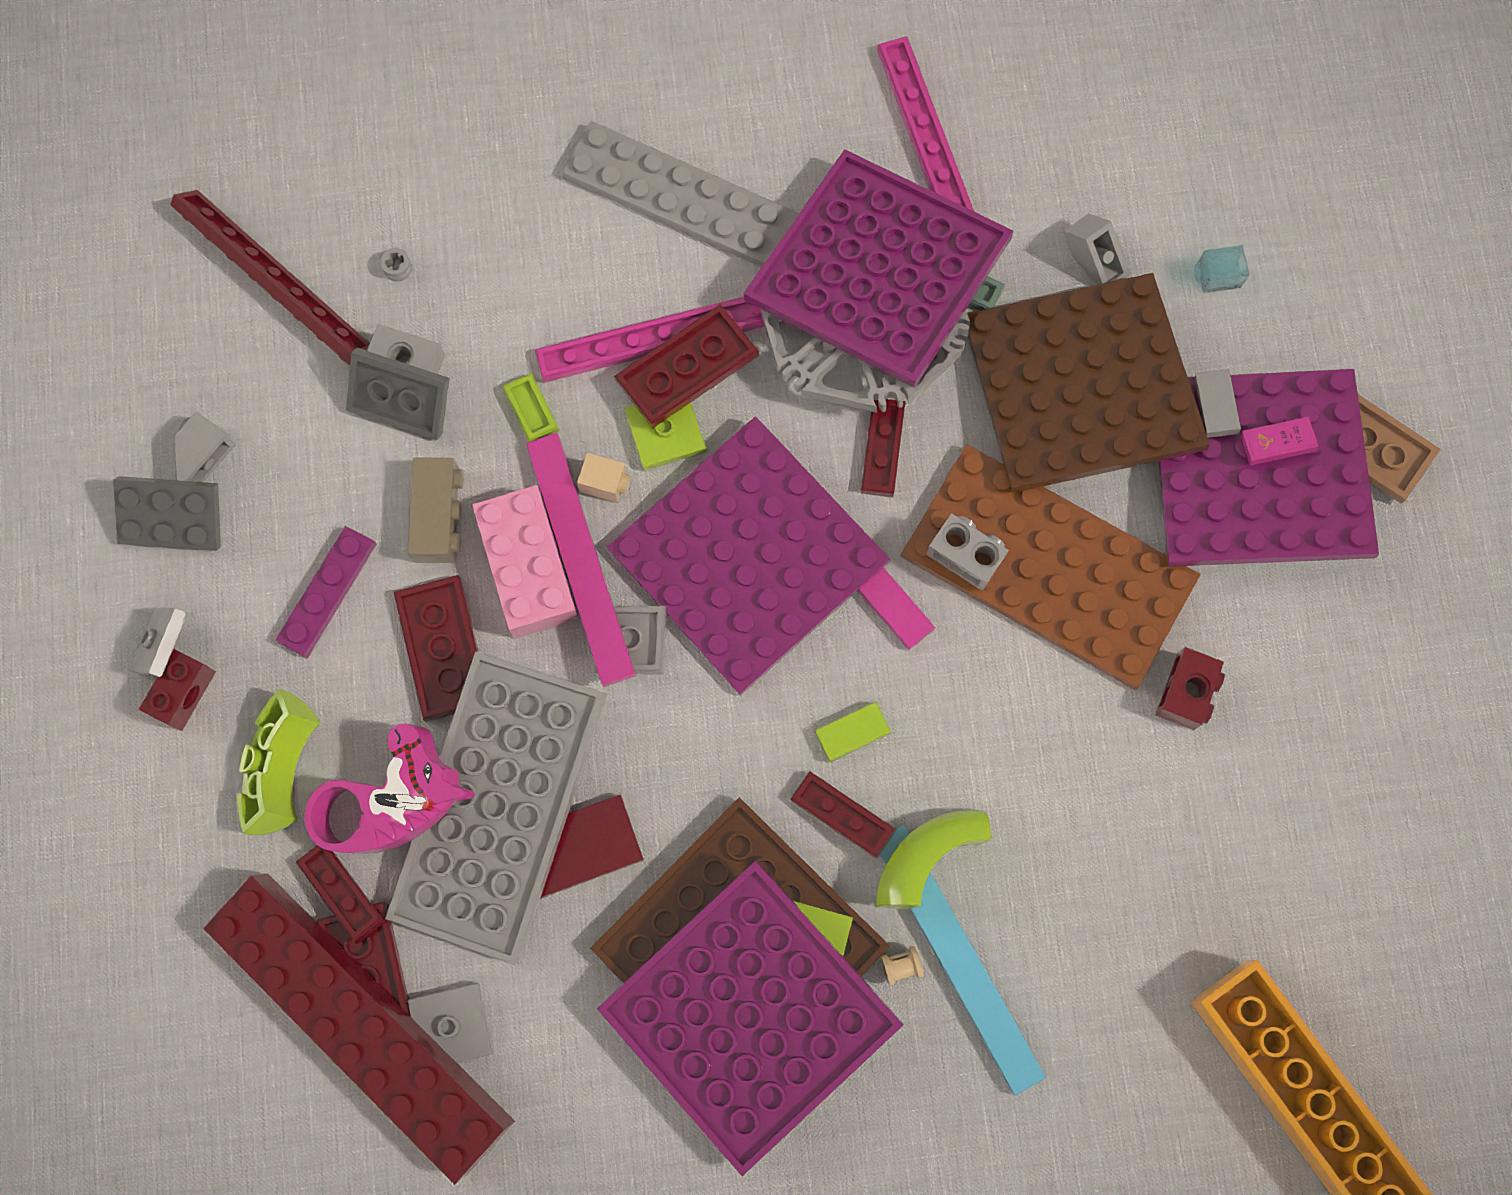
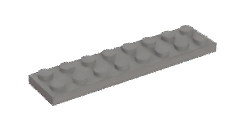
M590 121L562 171L563 178L760 267L764 265L799 215V213L593 121Z

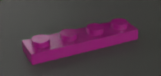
M347 526L344 527L277 636L276 642L308 659L377 544L374 540Z

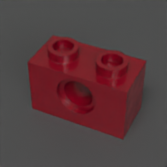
M1187 647L1180 650L1175 657L1155 715L1192 730L1200 727L1203 723L1207 724L1214 710V705L1210 704L1213 693L1219 692L1225 678V674L1221 672L1224 661ZM1187 682L1194 683L1199 688L1198 698L1192 697L1187 693Z
M173 649L162 676L156 678L138 710L182 731L216 671Z

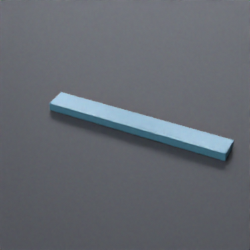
M904 825L896 829V832L880 853L885 865L889 862L898 844L909 834ZM930 872L923 888L921 906L910 910L1013 1095L1016 1096L1042 1081L1046 1076Z

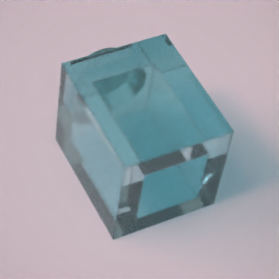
M1243 245L1205 250L1194 268L1196 281L1198 283L1201 282L1203 293L1241 288L1250 275Z

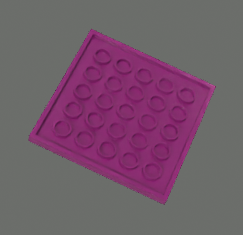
M844 149L743 293L744 300L915 388L1011 241L1013 230Z
M1354 369L1230 375L1241 427L1240 433L1209 437L1210 445L1207 451L1158 461L1168 567L1374 559L1379 555ZM1188 377L1201 417L1194 377ZM1309 417L1319 446L1316 452L1250 466L1240 437L1242 431Z
M756 416L607 546L608 550L659 606L666 607L667 615L740 696L890 562V558Z
M757 861L752 863L597 1008L741 1176H744L904 1025Z

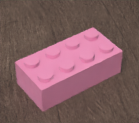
M531 486L472 504L507 625L513 637L519 638L579 619L538 486Z

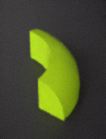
M278 689L260 712L254 723L259 727L252 744H245L241 757L239 772L244 773L242 793L237 794V808L243 834L265 835L274 833L288 827L298 819L293 802L295 770L305 743L318 727L320 721L305 702L282 689Z
M962 810L942 814L930 819L910 832L898 844L889 862L884 866L876 892L875 907L910 910L921 906L923 888L927 877L935 864L947 852L956 847L980 845L991 840L990 822L986 812L983 810Z

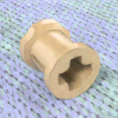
M915 946L909 947V951L890 957L887 955L881 956L889 986L895 985V981L912 976L924 977Z

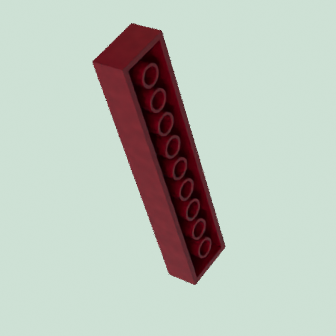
M268 873L250 876L203 928L454 1185L477 1165L515 1123V1120Z

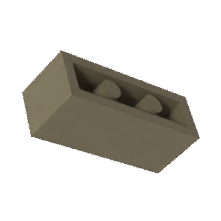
M413 457L408 555L414 563H454L455 553L460 552L461 539L460 533H456V520H461L462 503L457 498L458 489L463 488L464 474L463 469H459L454 458Z

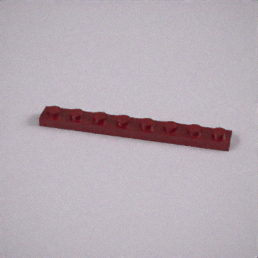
M193 190L173 195L170 205L186 221L190 222L207 240L217 246L228 259L236 263L252 280L264 288L274 300L283 305L293 314L295 319L302 322L320 341L331 348L341 360L350 365L351 353L356 348L368 350L370 343L201 192Z

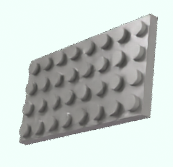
M475 651L440 755L442 763L451 769L458 770L459 785L473 791L475 796L471 799L453 803L448 812L435 825L411 841L385 919L513 965L519 964L607 697L606 693Z

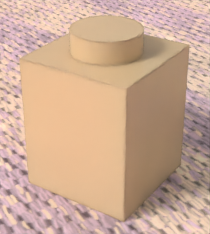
M587 452L577 485L580 493L618 503L620 495H626L631 476L627 475L625 463Z

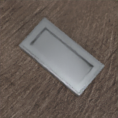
M1229 369L1196 373L1194 381L1202 423L1207 438L1239 434L1241 427Z

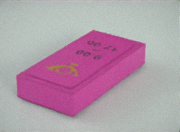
M1309 417L1244 430L1240 435L1250 466L1316 452L1319 447Z

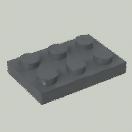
M356 348L351 353L346 410L438 440L443 432L450 378Z
M118 476L113 479L117 544L217 551L221 547L218 483Z

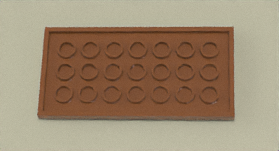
M968 444L965 445L900 556L1134 690L1139 688L1201 575L1187 566L1168 567L1167 555L1045 487L1012 493L1004 464ZM951 513L957 517L961 515L970 519L976 525L975 529L986 536L987 534H992L998 537L1005 544L1004 547L1009 550L983 591L926 555L929 545ZM951 534L946 537L947 542L951 546L959 547L963 545V541L958 535ZM975 554V559L979 564L990 565L992 563L991 558L987 554Z

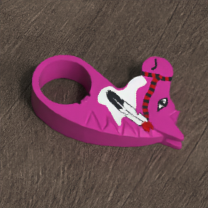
M403 723L394 726L388 735L387 744L393 759L388 765L385 785L381 787L344 780H332L322 784L313 792L308 800L305 809V826L313 842L323 849L354 854L379 853L410 842L435 825L448 812L453 803L471 799L475 796V793L459 785L458 770L451 769L441 762L429 730L421 726ZM349 790L358 799L364 815H361L359 823L361 828L357 829L348 840L341 842L334 836L330 828L329 814L335 799L343 792Z

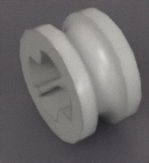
M392 248L387 250L381 257V267L390 280L402 281L411 274L412 264L404 250ZM399 259L401 262L399 264L400 269L393 270V261Z

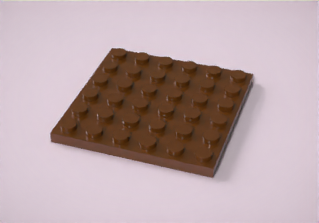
M1153 273L967 313L970 320L968 339L1012 493L1208 450L1210 444Z
M739 797L590 949L625 983L755 861L765 869L793 901L853 917L843 957L861 977L890 945Z

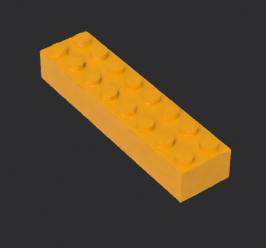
M1258 960L1244 961L1190 1001L1331 1195H1433Z

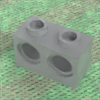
M951 513L929 545L926 555L983 591L1009 550L1004 547L1005 544L998 537L992 534H987L986 536L975 529L976 525L970 519L961 515L957 517ZM951 534L958 535L962 539L963 545L959 547L951 546L947 542L946 537ZM975 554H987L991 558L992 563L990 565L979 564L975 559Z

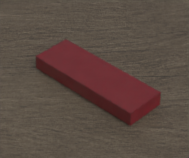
M886 399V411L882 412L879 409L878 400H874L877 406V413L871 412L861 494L893 498L906 401H903V407L899 408L896 400Z
M809 771L790 798L791 802L875 859L878 858L896 832L894 827L811 771Z
M316 845L296 861V864L354 943L358 944L386 922L334 851L326 850Z

